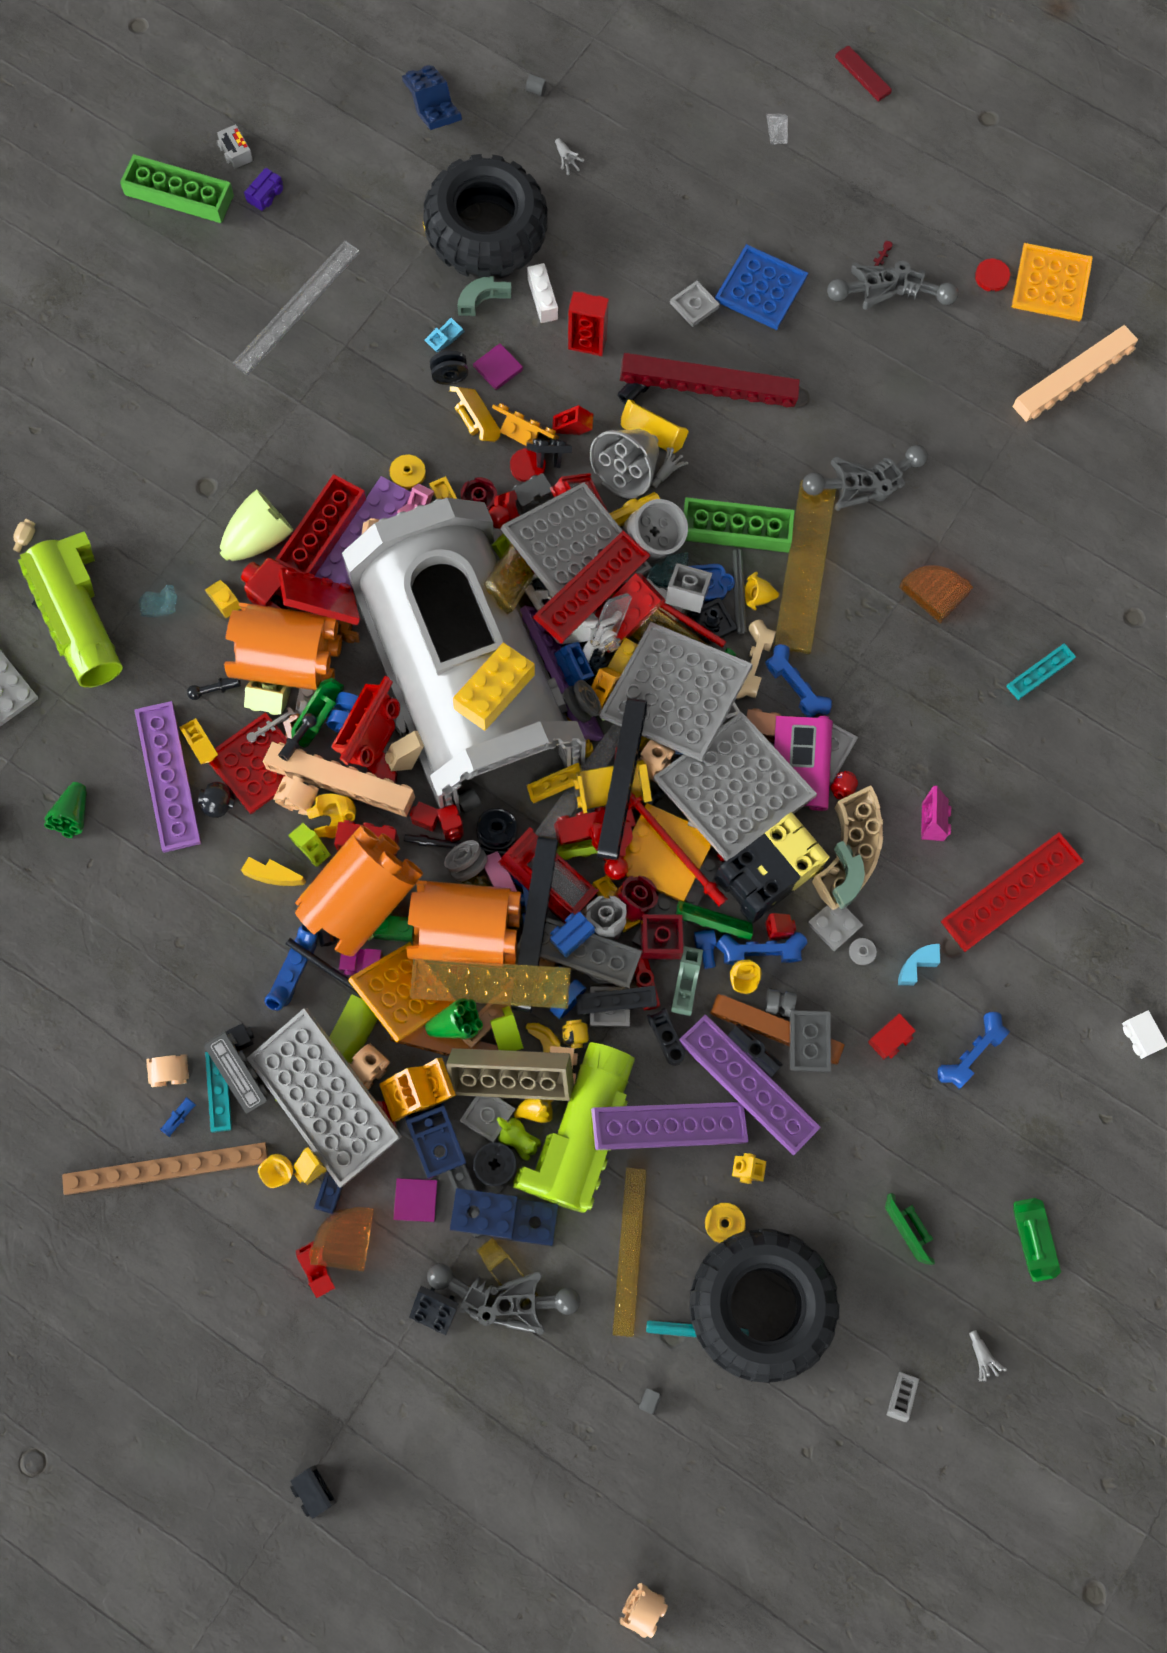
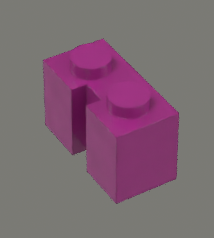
M365 948L359 949L354 956L341 954L339 971L346 977H351L383 958V953L381 950Z

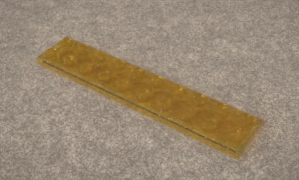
M801 480L774 647L783 644L787 645L790 651L810 654L836 489H824L818 495H808L802 487L803 480Z

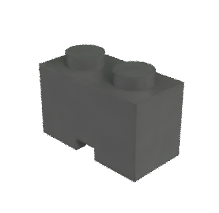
M543 473L534 475L523 484L519 483L511 489V491L515 490L518 497L516 505L522 514L534 509L535 504L539 502L543 504L554 498L550 490L552 486Z

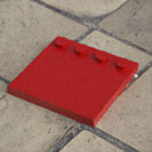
M290 567L280 568L279 579L285 606L358 625L360 616L353 588L349 584H339L329 578L321 579L307 572L300 573Z
M266 712L217 746L215 751L218 756L209 762V765L250 815L274 798L282 778L285 776L267 770L263 763L272 742L277 744L279 742L286 744L287 742L286 736L277 726H274L276 730L273 732L271 729L264 732L265 737L262 735L258 736L257 740L253 743L247 740L248 733H255L258 731V727L263 728L267 725V721L272 722Z

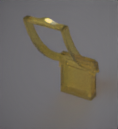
M491 1238L477 1249L488 1271L500 1286L502 1284L491 1270L507 1257L520 1275L524 1277L510 1256L502 1250L494 1238ZM529 1298L526 1299L520 1306L524 1307L530 1304L531 1300Z

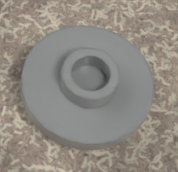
M866 938L856 939L849 947L850 958L858 965H868L876 957L875 945Z

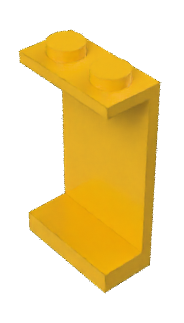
M640 760L636 764L631 792L637 798L642 796L644 802H650L652 798L647 766L644 760ZM614 765L576 772L577 778H573L575 790L579 789L580 794L577 797L578 808H582L583 813H587V809L606 806Z

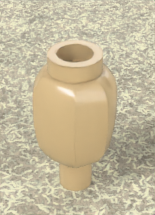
M25 519L24 522L18 524L13 536L15 541L14 551L20 553L22 547L30 543L35 534L34 522Z

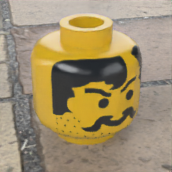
M582 1020L566 1021V1025L562 1027L564 1044L571 1045V1048L574 1049L583 1048V1044L589 1041L587 1024L582 1023Z

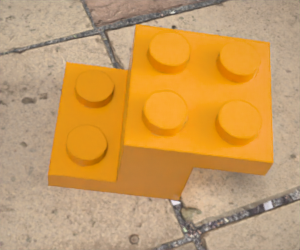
M436 1058L424 1066L406 1068L379 1084L392 1122L398 1121L411 1113L428 1111L456 1095L442 1058Z

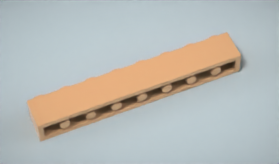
M1123 325L1017 397L1013 408L1026 422L1032 418L1036 419L1043 410L1052 408L1056 401L1064 400L1072 390L1074 392L1077 391L1084 382H1090L1097 373H1103L1108 369L1109 365L1118 363L1122 356L1131 354L1135 350L1134 346L1138 339Z
M272 742L263 760L267 770L291 778L293 776L300 777L305 783L348 796L349 798L407 817L415 799L414 791L408 785H397L390 779L377 778L376 775L370 772H366V774L359 772L355 767H345L337 761L331 760L330 762L324 760L323 757L317 754L309 755L302 749H296L290 759L284 761L278 756L285 746L281 742L279 744Z

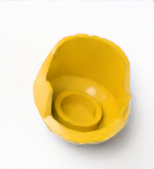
M752 960L736 962L730 970V980L733 989L738 993L744 994L752 993L757 989L762 976L759 965Z
M272 1154L261 1163L258 1173L267 1187L275 1188L289 1183L293 1174V1166L286 1156Z

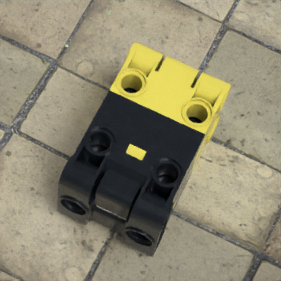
M791 812L734 857L725 861L718 868L715 881L725 893L730 891L741 905L740 911L753 924L798 887L822 871L830 856L819 843L817 844L813 836Z

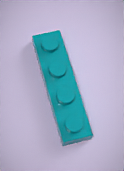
M1063 643L1008 683L1006 687L1017 700H1020L1072 662L1076 656Z
M205 1052L210 1130L212 1133L232 1130L229 1086L208 1052Z

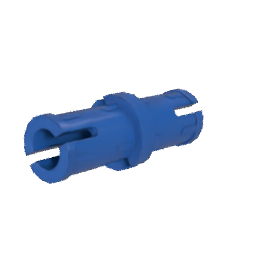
M186 1097L176 1111L171 1112L172 1116L160 1130L170 1137L180 1123L185 1122L184 1118L196 1104Z

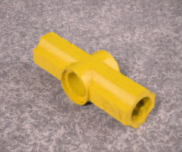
M653 492L638 500L634 498L627 501L623 507L609 514L618 526L621 527L628 517L641 506L651 500L660 499L657 493Z

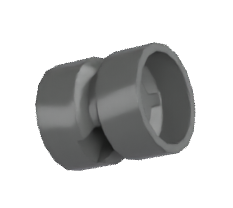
M769 988L765 1012L771 1015L780 1013L781 1016L790 1018V1011H795L797 993L789 991L781 993L778 989Z

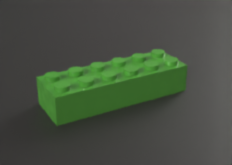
M134 154L120 181L126 196L218 223H222L234 196L230 182Z
M685 497L683 513L688 523V534L685 541L789 553L792 543L795 510Z

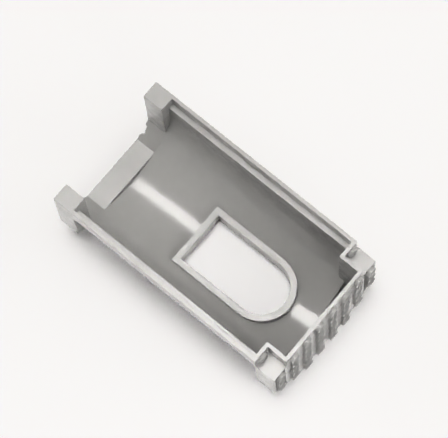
M444 498L436 499L425 506L419 505L407 512H399L396 516L380 519L343 551L342 555L358 606L384 672L393 681L391 689L395 699L400 703V710L409 734L413 731H418L424 744L418 758L438 809L456 805L460 814L457 789L461 787V782L464 779L470 780L475 776L547 749H554L556 745H559V755L565 768L579 763L582 768L585 767L586 741L578 722L568 721L565 712L561 713L548 683L550 679L541 656L537 652L535 641L530 637V630L522 620L521 608L500 558L491 546L494 543L493 521L484 502ZM436 564L454 566L465 574L494 642L492 645L442 663L439 660L412 593V586L417 575L425 568ZM504 642L535 664V676L488 729L484 731L454 710L453 697Z

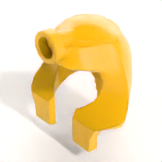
M322 794L316 797V804L312 808L307 809L306 812L309 819L323 815L330 816V825L315 828L314 832L319 838L328 837L333 839L336 837L338 822L355 820L356 807L348 796Z

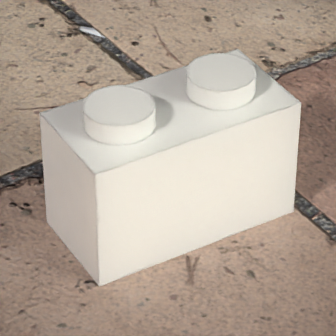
M1149 1010L1122 1023L1125 1035L1128 1038L1130 1037L1133 1043V1050L1141 1059L1167 1047V1043Z

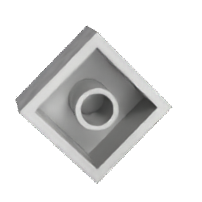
M677 563L667 588L665 603L700 613L709 590L712 573Z

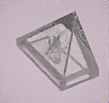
M785 113L767 114L770 143H788V115Z

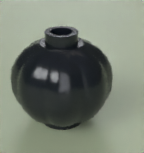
M221 782L207 784L205 790H200L198 804L202 805L201 810L212 818L224 816L229 809H233L235 798H232L228 786Z

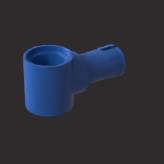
M714 929L694 932L696 949L703 950L704 969L716 967L713 952L714 946H716Z

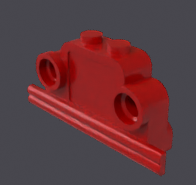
M384 676L380 685L365 684L331 746L336 752L342 754L340 759L346 765L351 763L363 767L371 766L374 760L381 756L395 729L393 719H396L400 713V703L397 699L391 698L387 694L393 684V681L388 676Z

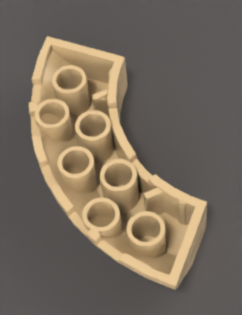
M871 785L839 800L835 806L841 825V842L844 841L846 845L851 847L852 857L860 854L864 863L865 876L861 889L877 865L883 844V819L877 796ZM838 856L824 871L817 874L812 881L821 899L832 910L839 907L832 892L834 888L840 886L845 881V869Z

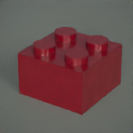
M643 914L641 919V959H681L683 955L682 915Z

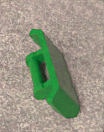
M329 678L320 683L291 730V737L293 738L303 724V716L307 713L316 715L317 724L309 728L298 743L303 748L310 745L330 711L336 705L335 700L338 693L344 691V685L335 679Z
M893 1193L888 1194L885 1209L916 1260L928 1265L935 1264V1260L927 1256L921 1247L933 1240L931 1234L929 1235L919 1219L914 1206L911 1205L900 1212L896 1206L895 1195ZM903 1216H909L922 1240L918 1242Z
M1031 1198L1014 1202V1216L1027 1268L1032 1280L1038 1282L1056 1278L1061 1273L1043 1201Z

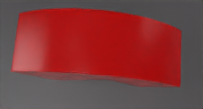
M313 1241L296 1250V1257L308 1277L309 1286L315 1297L318 1298L335 1289L329 1270L316 1243Z

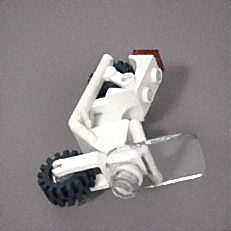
M539 578L534 579L529 586L524 588L537 612L553 598ZM628 593L609 599L605 603L599 619L593 613L562 643L569 644L588 641L582 650L594 677L586 682L594 680L598 670L606 667V663H603L605 657H603L604 652L608 650L613 652L620 647L621 639L617 638V634L632 599V596Z

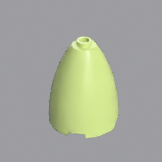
M255 490L244 500L227 525L220 545L222 550L220 554L226 561L229 559L231 561H238L254 557L282 542L292 534L294 529L260 491Z

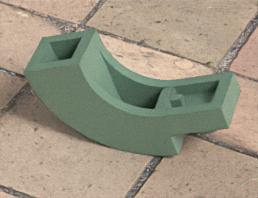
M494 276L482 277L472 281L459 296L457 304L458 316H476L478 305L486 299H511V282H494Z
M844 841L836 844L834 850L845 869V881L840 886L834 888L832 892L841 910L855 899L863 885L865 876L864 863L860 854L852 857V849Z
M684 946L671 1012L691 1016L703 950Z

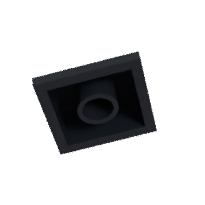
M316 1465L309 1467L291 1480V1491L296 1498L300 1497L303 1502L301 1508L307 1517L311 1516L314 1519L337 1503Z

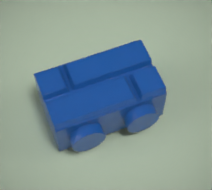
M579 642L568 644L554 653L557 663L565 676V681L569 686H574L578 680L588 681L594 677Z
M581 912L570 914L565 919L566 924L561 928L557 926L550 933V942L565 958L595 932V927Z

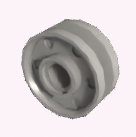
M467 840L454 847L448 853L444 865L451 872L455 880L465 881L477 875L484 868L488 857L484 850H481L477 841Z

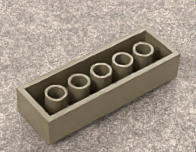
M452 1048L446 1063L455 1094L461 1096L570 1101L574 1087L570 1053Z

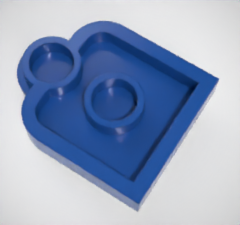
M719 564L689 566L712 573L709 590L704 602L713 601L718 598L722 600L725 598L727 591L734 588L735 580L733 576L725 573L724 567Z

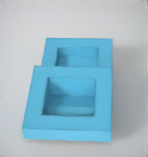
M450 318L440 329L436 328L425 339V342L436 352H439L454 342L465 331Z

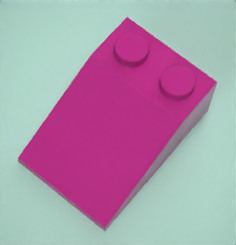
M933 786L922 802V840L944 841L951 833V824H948V817L951 816V806H948L949 799L938 786Z

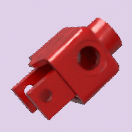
M267 558L261 566L255 562L249 563L241 575V580L246 583L244 589L249 601L254 605L280 608L270 600L274 595H279L283 599L279 571L281 567H287L272 558Z

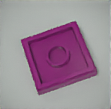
M500 343L473 363V367L495 390L523 371V366Z
M397 1178L393 1220L435 1222L438 1181Z

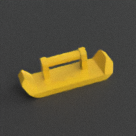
M450 386V391L457 392L461 399L455 406V410L465 422L469 433L473 436L480 431L479 439L481 441L496 442L500 438V428L477 391L470 388ZM465 408L468 410V412H469V414L471 415V417L473 418L475 424L472 422V420H471V418L469 417V415L467 414Z
M628 399L621 415V426L624 429L645 430L658 438V447L666 451L667 448H674L673 453L682 448L689 433L686 428L677 426L637 405L630 399Z

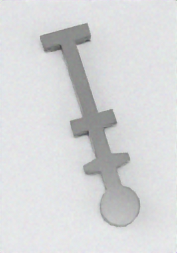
M288 707L287 713L272 722L267 721V725L263 728L258 727V731L255 733H248L247 740L253 743L257 740L258 736L262 735L265 737L264 732L269 729L273 732L276 730L274 726L295 713Z

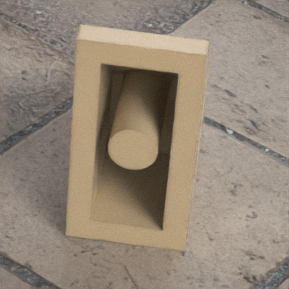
M413 731L390 745L385 754V761L391 771L411 770L424 747L418 731Z

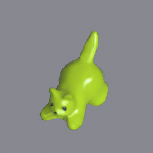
M501 1117L497 1118L498 1124L502 1127L497 1137L498 1141L506 1146H513L520 1157L528 1161L530 1155H534L538 1150L537 1147L541 1146V1141L526 1132L523 1123L517 1118H510L508 1122Z

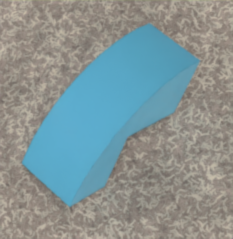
M940 944L927 945L914 952L900 971L898 985L914 986L917 983V967H937L940 964Z

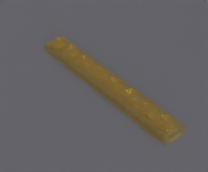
M626 1168L613 1336L633 1337L646 1181L645 1169Z

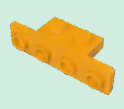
M499 403V405L493 404L492 406L493 409L507 415L500 433L526 446L527 442H533V439H537L539 433L554 440L559 438L555 434V430L549 427L544 429L540 427L539 422L530 419V421L524 419L525 415L515 411L512 413L508 411L509 407Z

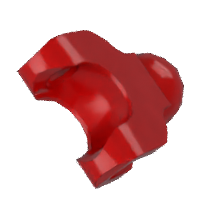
M515 490L495 497L494 506L488 511L493 521V528L501 529L503 524L520 516L516 509L518 497Z
M626 820L619 859H604L606 861L604 871L613 880L623 879L628 873V864L624 857L626 856V848L633 839L629 820ZM592 823L590 828L592 846L596 851H598L602 830L601 823Z

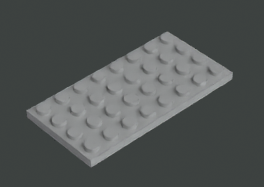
M303 1008L247 1057L251 1066L339 1188L346 1185L402 1137L308 1008Z

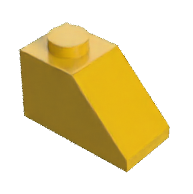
M221 580L205 589L225 618L231 615L232 610L241 609L238 599Z

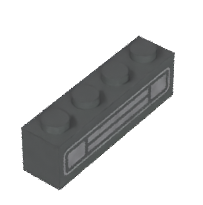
M225 1030L205 1042L204 1047L247 1114L267 1102L266 1095L269 1093L263 1084H258L256 1080L258 1075L253 1067L248 1068L245 1063L248 1059L242 1050L238 1051L235 1047L237 1041L232 1033L227 1034Z

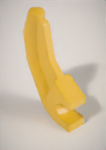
M540 1023L526 1024L528 1033L540 1040L543 1052L550 1053V1046L561 1047L560 1040L550 1028Z

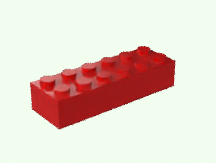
M333 474L275 561L286 567L293 568L297 572H307L315 576L365 502V490Z

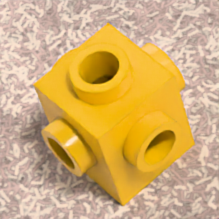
M744 1153L743 1156H735L732 1176L740 1178L739 1182L752 1184V1181H764L766 1161L758 1159L756 1155Z

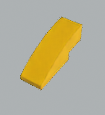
M248 857L241 869L245 876L267 884L298 886L304 885L306 882L303 876L271 859L264 865Z

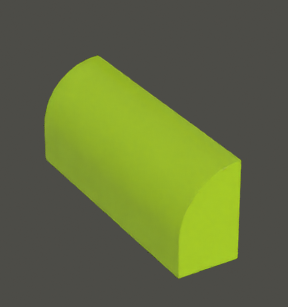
M353 994L350 996L329 1037L347 1063L350 1064L355 1054L364 1047L378 1020L365 1001Z

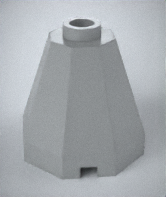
M598 896L588 904L586 919L595 927L594 933L616 941L626 924V904L616 896H609V898Z

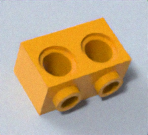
M608 667L598 670L591 686L599 698L601 709H603L621 674Z

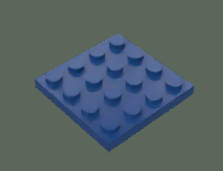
M746 244L715 296V300L719 304L777 330L807 279L808 273Z

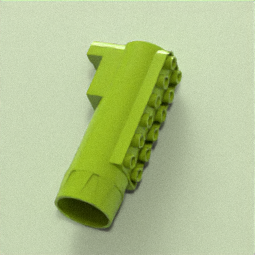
M85 531L62 540L42 541L30 547L25 553L20 554L21 558L18 559L24 578L28 582L30 591L34 595L36 604L42 613L45 624L49 628L50 635L53 641H55L60 656L64 655L66 661H68V665L72 668L78 684L82 687L90 688L103 685L116 678L121 673L123 667L91 600L95 594L84 565L95 561Z
M589 1043L583 1062L579 1066L578 1076L558 1133L547 1135L535 1171L526 1167L518 1168L513 1188L580 1213H585L587 1209L591 1210L594 1203V1198H592L594 1190H598L601 1183V1178H599L601 1170L604 1171L608 1162L606 1158L608 1150H595L591 1109L595 1107L627 1106L628 1101L625 1100L627 1095L624 1094V1091L629 1083L628 1079L635 1061L634 1057L610 1046Z

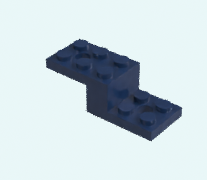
M427 65L422 67L421 70L408 71L406 75L402 76L403 83L413 95L417 114L430 130L462 120L460 111L451 102L447 81L434 66Z
M443 1102L428 1111L411 1113L405 1117L428 1179L466 1164ZM438 1146H442L446 1150L445 1155L440 1158L434 1155V1150Z
M456 1188L450 1230L486 1235L496 1239L553 1246L558 1204L522 1200L516 1196ZM472 1206H476L480 1210L476 1218L468 1216V1209ZM538 1217L541 1220L540 1227L532 1228L529 1225L530 1219Z

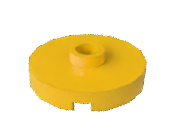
M409 454L397 457L391 463L389 469L392 482L406 490L413 488L418 483L422 484L426 476L425 465L422 460Z
M719 1203L713 1206L705 1218L707 1234L717 1243L726 1240L734 1234L743 1232L746 1228L743 1213L737 1206L731 1203ZM722 1220L728 1221V1227L721 1225Z

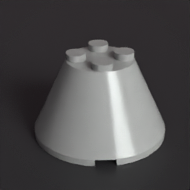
M642 429L610 430L601 433L594 439L590 448V462L594 473H598L603 481L602 485L619 497L633 499L644 494L650 488L659 455L658 438L655 435H651Z

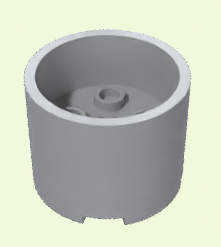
M655 499L645 503L632 513L625 521L622 531H625L651 555L647 560L648 563H655L666 558L683 545L688 534V523L685 514L676 504L665 499Z

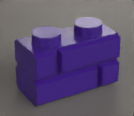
M264 168L245 190L246 201L263 211L266 206L269 207L272 204L273 198L276 195H280L283 191L282 178L271 170Z

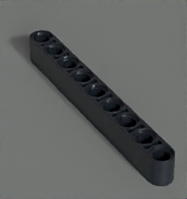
M627 698L598 845V858L619 859L646 717L647 700Z
M538 836L511 1002V1010L526 1013H531L558 838Z

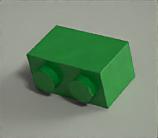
M388 916L373 933V936L378 940L413 942L414 926L408 924V917Z

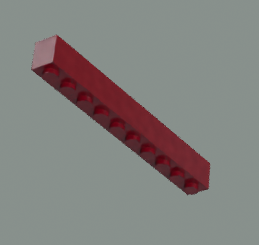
M624 353L620 372V381L629 384L638 383L644 386H657L663 389H677L682 392L690 391L697 394H710L715 397H730L735 400L743 399L749 402H763L768 405L776 404L783 407H794L799 395L800 379Z

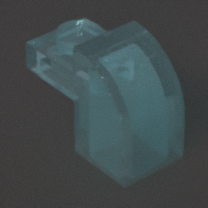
M166 585L160 593L145 592L139 599L141 616L156 618L168 616L176 612L177 594L175 593L174 586Z

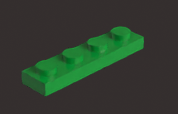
M680 900L678 902L677 915H682V920L691 921L703 927L717 929L719 932H726L738 938L750 940L753 935V925L750 922Z

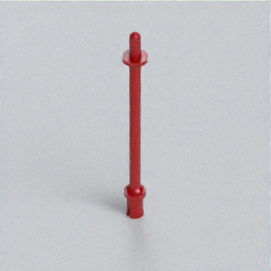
M631 792L629 808L635 807L704 886V893L708 894L718 907L723 905L728 898L717 888V883L709 881L644 807L641 803L643 797L639 796L637 798Z

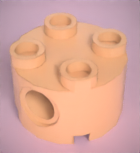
M650 739L641 752L640 759H637V761H645L648 779L654 781V776L672 763V758L676 751Z
M284 776L273 800L290 811L299 810L298 814L307 815L306 810L312 808L319 788L304 784V780L300 777L293 776V778Z
M367 1044L352 1058V1063H348L367 1090H369L373 1085L372 1081L375 1078L379 1080L386 1073L385 1068L390 1064V1061L372 1044Z
M187 1054L146 1059L148 1082L151 1084V1087L167 1086L169 1081H171V1085L187 1083V1079H189Z
M639 1583L637 1585L639 1590L633 1589L623 1607L622 1613L625 1614V1617H620V1624L637 1632L643 1638L647 1636L652 1638L657 1630L656 1623L659 1617L664 1616L668 1605L664 1603V1596L651 1591L646 1585Z

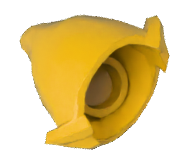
M757 571L747 578L748 582L745 586V602L755 611L757 609L756 606L767 604L777 599L780 595L768 581L757 576Z
M524 1099L515 1110L514 1117L525 1118L539 1123L550 1122L553 1113L551 1102L554 1100Z

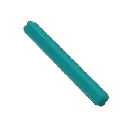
M648 1320L646 1324L647 1333L696 1337L693 1324ZM740 1328L747 1336H749L748 1329Z

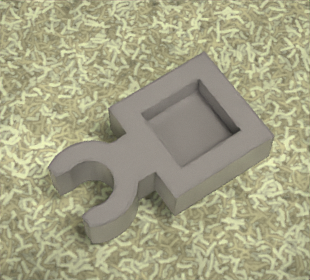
M555 678L549 679L548 683L561 713L568 711L564 693L561 694Z

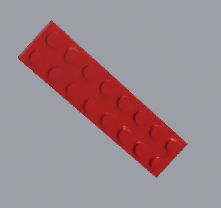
M622 531L550 599L533 618L562 644L651 555L625 531Z
M1058 832L940 922L964 952H966L1080 866L1084 861L1061 833Z

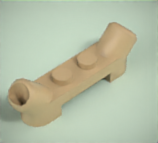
M763 620L752 622L748 628L756 642V647L752 646L749 657H752L751 663L753 667L736 697L737 700L745 696L756 698L761 677L755 676L762 650L770 652L776 633L774 630L767 629Z

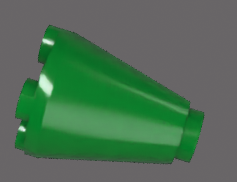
M73 782L67 787L46 814L44 826L47 829L56 830L66 838H73L74 835L81 834L85 820L86 786Z
M466 998L456 1000L432 1017L425 1025L427 1034L435 1038H473L483 1028L475 1001Z

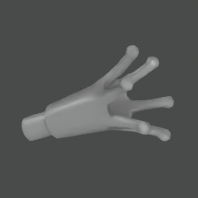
M557 138L555 144L562 159L561 169H564L565 164L566 174L570 175L569 164H572L577 171H580L574 160L577 159L584 162V159L578 157V153L572 152L560 138Z
M667 448L664 463L651 483L654 488H657L673 471L681 466L688 465L687 461L676 464L683 458V455H680L673 461L675 458L673 454L674 448Z
M977 1330L970 1332L969 1335L973 1341L972 1345L979 1364L978 1380L986 1381L987 1376L991 1375L988 1366L996 1376H999V1373L995 1367L1001 1372L1007 1371V1368L1003 1367L992 1356L983 1339H980Z

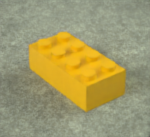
M503 642L453 697L454 710L486 731L535 676V664Z

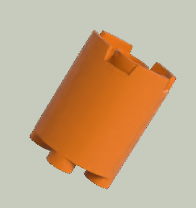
M240 602L239 607L242 611L232 610L225 639L234 642L236 662L225 661V672L229 678L317 690L320 683L326 679H335V669L330 668L331 656L339 657L342 649V635L337 634L338 620L315 613Z
M361 825L295 902L297 906L300 905L295 914L313 934H316L323 928L329 934L340 939L335 947L337 952L347 956H354L415 886L423 872L412 861L404 859L401 862L395 856L400 847L389 836L382 833L377 837L370 829Z
M424 880L416 882L417 892H412L408 917V924L414 926L413 946H407L408 959L504 967V964H516L517 930L509 929V927L519 928L521 892L511 891V888Z

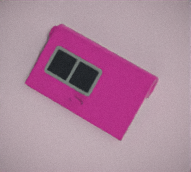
M776 716L774 748L817 793V796L805 806H809V809L814 811L828 810L833 721L828 716H819L818 718Z

